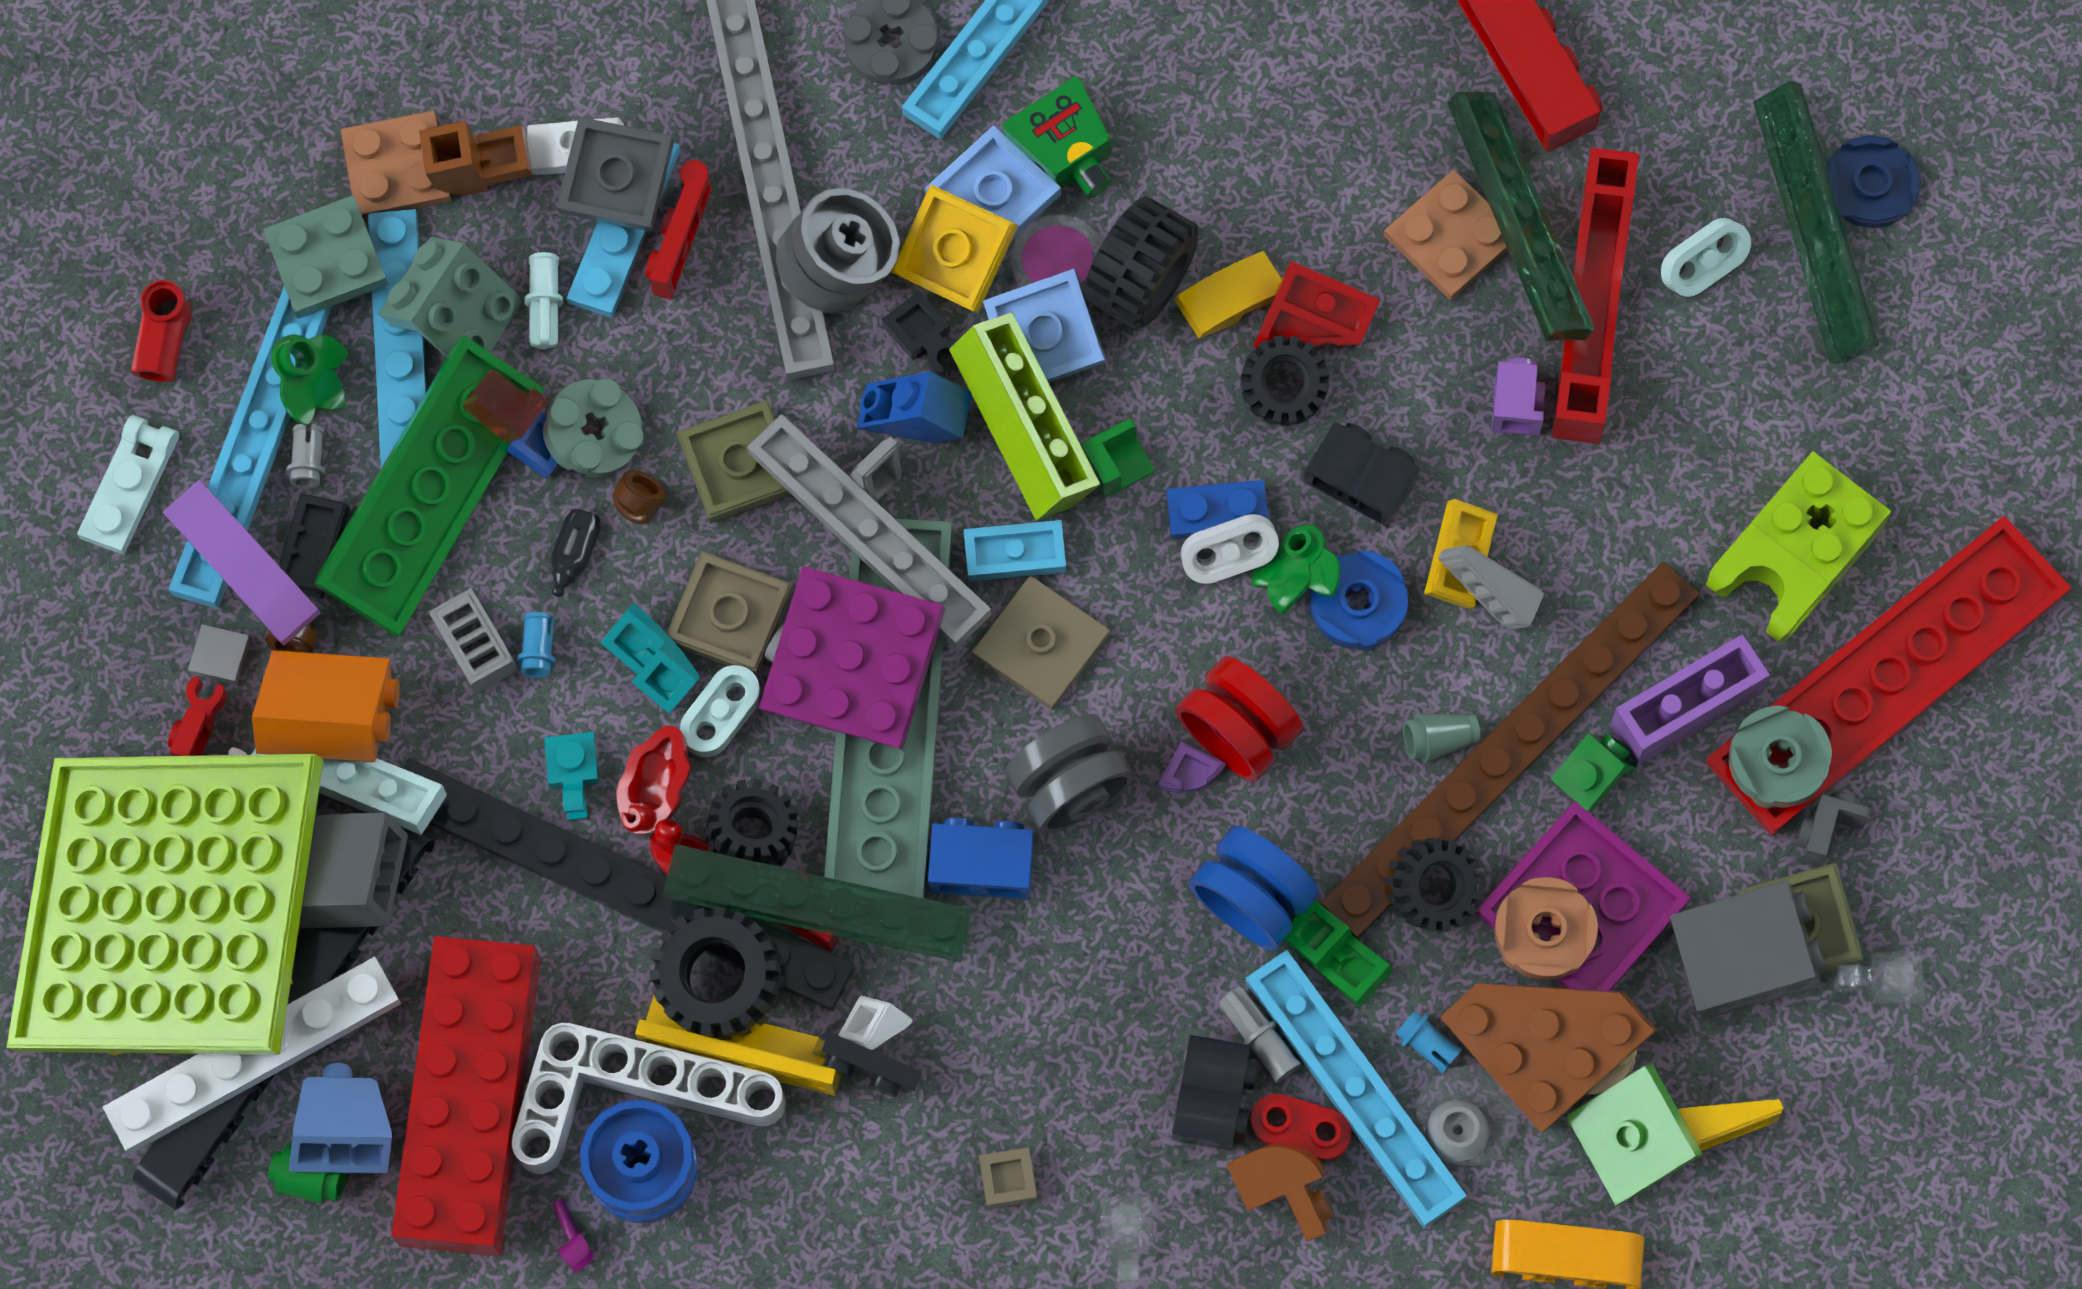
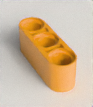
M1499 1220L1495 1222L1491 1274L1502 1278L1504 1273L1523 1275L1522 1280L1555 1283V1278L1574 1280L1575 1286L1606 1289L1607 1284L1626 1286V1289H1641L1645 1238L1642 1235L1624 1231L1522 1220Z

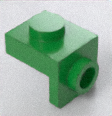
M1588 733L1550 779L1585 810L1593 812L1624 774L1631 775L1637 767L1627 759L1631 751L1615 736L1608 733L1603 738L1601 735Z

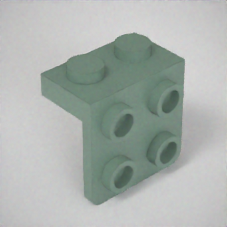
M430 237L415 253L414 262L402 280L390 290L387 302L378 315L390 326L419 332L447 358L458 338L464 335L490 352L519 309L521 298L464 243Z

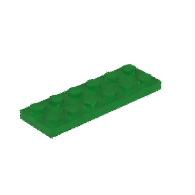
M465 335L459 337L312 585L392 636H399L508 452L506 449L523 427L545 388Z

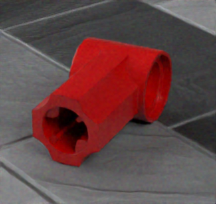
M157 280L150 283L141 295L143 315L131 373L145 380L165 383L174 382L185 328L189 325L192 318V308L182 290L174 282ZM166 301L177 302L176 308L170 314L162 316L156 314L158 307Z

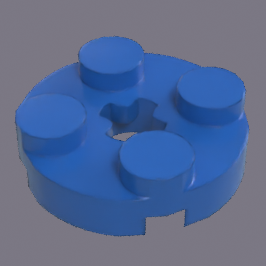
M1358 551L1357 554H1347L1345 556L1339 554L1336 557L1340 562L1341 573L1336 594L1333 597H1327L1310 589V614L1317 629L1334 644L1347 649L1371 650L1389 641L1396 635L1405 621L1408 610L1405 580L1398 567L1378 553ZM1361 590H1365L1369 593L1367 602L1371 606L1366 610L1363 608L1357 611L1349 607L1350 600L1346 598V595L1349 592L1357 595Z

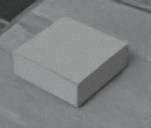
M201 625L188 667L190 675L238 685L251 642L250 636Z

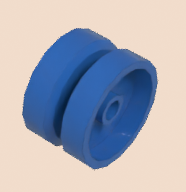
M1231 826L1216 846V852L1221 862L1204 861L1189 880V887L1195 897L1212 914L1246 939L1269 951H1277L1292 931V924L1287 914L1304 915L1319 896L1320 890L1307 872L1277 846L1249 829L1241 826Z
M643 1099L619 1102L601 1112L587 1128L580 1148L581 1172L598 1203L614 1217L636 1224L660 1221L678 1211L691 1196L699 1173L697 1151L681 1119L664 1105ZM641 1157L649 1159V1162L646 1165L643 1163H637L632 1169L633 1163L636 1159Z

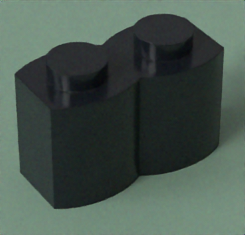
M1334 422L1305 469L1303 481L1309 486L1389 528L1415 485L1420 469L1414 465L1415 460L1404 450L1393 446L1385 449L1374 444L1371 441L1372 436L1362 427L1353 423H1347L1344 426Z
M1190 1035L1172 1131L1173 1141L1233 1151L1234 1139L1245 1140L1250 1110L1242 1109L1240 1106L1243 1090H1254L1259 1060L1249 1059L1251 1045Z

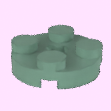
M605 378L600 380L585 379L566 386L552 400L544 422L543 436L548 451L560 466L569 471L573 469L579 473L587 474L585 477L602 478L619 471L632 459L643 441L642 421L635 403L620 389L616 382ZM586 417H592L595 421L601 422L604 428L601 431L602 439L597 440L593 434L585 436L581 428L587 424Z
M1784 706L1765 707L1744 719L1733 737L1729 748V768L1732 777L1741 791L1752 798L1756 805L1762 808L1793 807L1812 798L1824 783L1831 763V744L1820 723L1806 713L1803 716L1796 711H1789V707ZM1777 745L1781 751L1790 750L1793 757L1788 760L1787 768H1780L1778 765L1770 764L1768 761L1772 754L1770 747Z

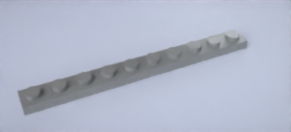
M706 0L787 381L835 371L823 312L808 307L791 294L780 278L775 259L778 240L801 211L755 0Z

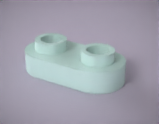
M1719 218L1712 221L1666 255L1661 266L1663 283L1667 288L1682 296L1690 297L1701 293L1742 264L1747 258L1751 248V237L1748 230L1743 225L1728 218ZM1723 236V243L1721 247L1717 248V241ZM1685 263V270L1681 275H1679L1680 269Z
M731 665L719 670L681 720L680 731L685 736L688 750L691 753L700 757H712L721 753L757 708L761 698V690L758 679L751 670L739 665ZM733 687H741L745 690V695L739 701H731L727 698L728 691ZM705 725L712 726L716 730L715 735L709 740H702L697 736L698 730Z

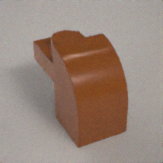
M465 120L419 131L425 174L432 185L441 192L465 196L490 191L489 185L533 176L526 132L522 125L475 135Z
M1275 1143L1260 1147L1226 1164L1247 1211L1282 1195H1286L1306 1241L1319 1237L1331 1229L1327 1221L1333 1218L1329 1202L1321 1189L1314 1192L1310 1184L1328 1173L1323 1164L1311 1152L1293 1144Z

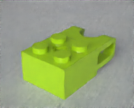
M1812 451L1710 571L1706 586L1721 597L1728 596L1744 582L1759 581L1770 586L1777 596L1778 606L1771 614L1766 632L1778 643H1786L1881 533L1891 511ZM1813 520L1819 521L1824 525L1816 530L1810 526V523Z

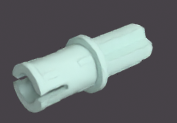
M541 252L529 256V294L525 296V305L529 307L530 345L539 350H547L548 348L556 347L558 344V307L563 305V297L558 294L559 256Z

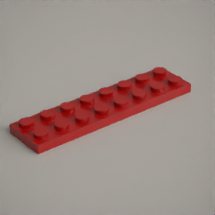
M2003 516L1771 705L1789 707V711H1796L1803 716L1806 713L1820 723L1829 738L1832 756L1828 775L1812 798L1802 804L1787 808H1762L1756 805L1752 798L1741 791L1732 777L1729 768V748L1733 737L1710 754L1705 763L1773 837L1817 801L1822 794L1824 795L2068 595L2072 587L2016 527ZM1777 745L1770 747L1772 752L1768 758L1770 764L1778 765L1780 768H1787L1788 760L1793 757L1790 750L1781 751Z

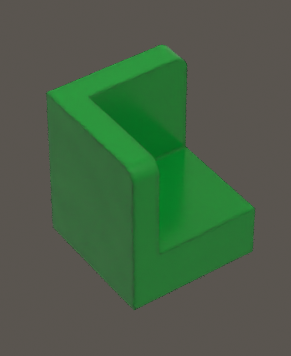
M1132 418L1080 444L1100 483L1098 489L1104 499L1154 473V467L1137 439V426Z

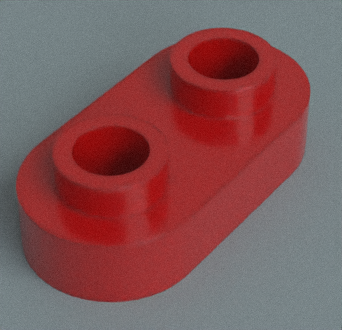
M1270 1094L1261 1098L1255 1104L1251 1113L1252 1131L1255 1137L1265 1145L1275 1143L1293 1144L1311 1152L1319 1161L1328 1162L1341 1157L1347 1151L1350 1144L1351 1128L1348 1121L1341 1113L1330 1108L1282 1094ZM1273 1111H1279L1285 1115L1286 1122L1282 1126L1274 1127L1267 1121L1268 1114ZM1321 1126H1330L1335 1131V1137L1330 1141H1322L1317 1137L1316 1130Z

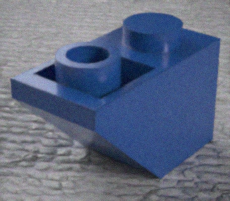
M931 371L867 383L860 401V414L856 429L930 443L963 439L972 394Z

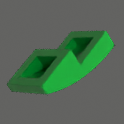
M1314 901L1304 915H1297L1291 921L1292 931L1283 941L1358 1009L1393 973L1390 964L1352 935L1350 927L1316 901Z

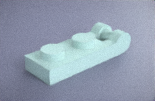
M131 415L124 425L122 439L77 532L80 539L122 555L125 554L179 439L178 431L162 426L160 429L148 426V420L135 415ZM140 443L153 447L149 459L135 455Z

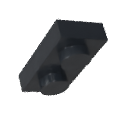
M831 1032L819 1036L812 1053L824 1058L822 1066L835 1069L837 1074L849 1078L853 1071L871 1079L868 1085L870 1088L891 1097H897L899 1091L905 1093L915 1091L922 1074L917 1069Z

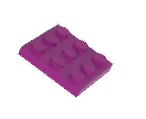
M802 566L759 709L903 751L946 607L942 604Z
M1574 801L1480 905L1475 915L1494 930L1496 916L1502 901L1513 890L1519 888L1522 883L1539 877L1558 878L1571 883L1578 889V893L1586 899L1587 903L1592 905L1597 916L1598 934L1594 949L1581 969L1573 975L1553 981L1561 988L1611 991L1671 924L1670 915L1681 912L1690 902L1691 897ZM1542 917L1539 925H1532L1533 933L1539 934L1540 940L1550 941L1553 935H1560V928L1552 926L1551 918Z

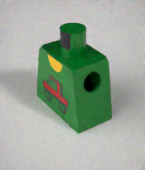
M1077 75L1002 123V134L1058 184L1061 189L1076 180L1089 198L1100 195L1110 186L1112 180L1100 166V163L1111 157V141Z

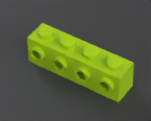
M1010 312L973 325L949 351L1035 520L1043 519L1077 505L1098 487L1100 483L1016 318Z

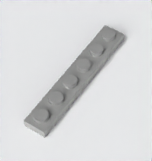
M781 414L747 446L748 454L895 592L942 604L946 607L939 633L956 649L992 615L991 608L785 416Z

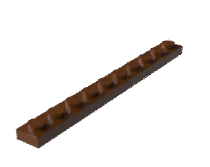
M1663 561L1320 905L1350 927L1352 935L1358 939L1393 904L1388 902L1386 894L1392 893L1393 889L1391 886L1385 885V878H1393L1395 870L1389 869L1388 866L1391 860L1399 861L1402 858L1397 852L1402 847L1411 848L1410 842L1418 839L1426 841V838H1434L1455 842L1698 599L1699 593Z

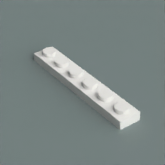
M373 957L287 1005L280 1055L197 1054L103 1106V1109L125 1151L130 1155L399 1006L401 1002L376 957Z

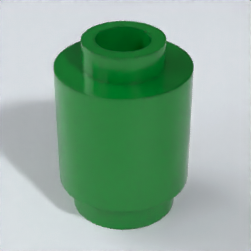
M291 1143L285 1146L283 1152L275 1151L269 1166L268 1180L275 1182L274 1188L276 1193L320 1204H325L327 1200L339 1201L345 1188L348 1173L289 1172Z

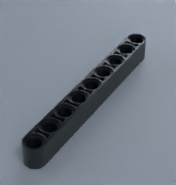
M403 827L401 828L408 834L396 890V894L398 892L401 895L419 871L416 865L425 852L431 854L435 846V838L423 832L420 835ZM379 926L304 929L296 943L291 977L293 984L290 985L288 1004L337 978L339 975L348 972L362 952L358 949L368 933L373 936ZM275 1075L270 1076L155 1140L138 1164L133 1175V1183L174 1210L181 1208L185 1204L182 1198L192 1184L196 1186L199 1184L215 1161L212 1155L223 1141L227 1144L245 1117L241 1114L251 1100L255 1102L258 1100Z

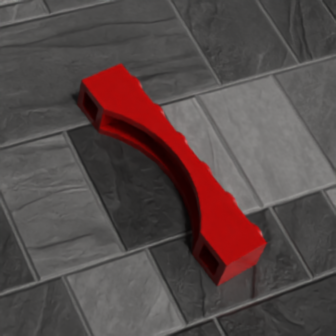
M1594 147L1590 149L1585 174L1551 438L1600 444L1607 414L1618 304L1639 153Z

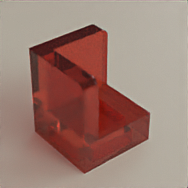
M490 370L461 407L505 443H509L523 437L549 400L535 388L521 392L496 370Z

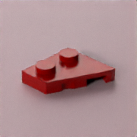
M1290 260L1256 336L1253 347L1257 348L1258 344L1263 341H1269L1275 336L1281 335L1283 338L1299 337L1300 341L1305 343L1308 341L1314 347L1320 345H1359L1363 340L1380 299Z

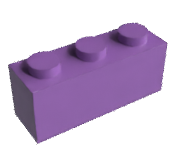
M1742 634L1615 708L1610 726L1618 739L1631 751L1630 757L1636 766H1639L1762 694L1770 674Z

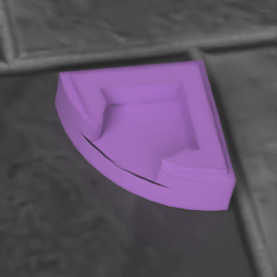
M1181 741L1158 787L1172 792H1191L1203 788L1201 786L1209 785L1219 777L1226 767V763Z

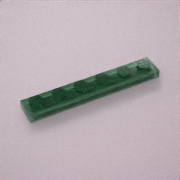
M1788 81L1753 101L1829 362L1840 364L1848 362L1879 346V342L1802 84Z
M1456 92L1448 101V107L1545 340H1586L1595 328L1496 93Z
M677 844L674 846L663 892V898L713 909L715 907L727 908L730 912L735 913L738 911L754 918L960 963L972 914V909Z

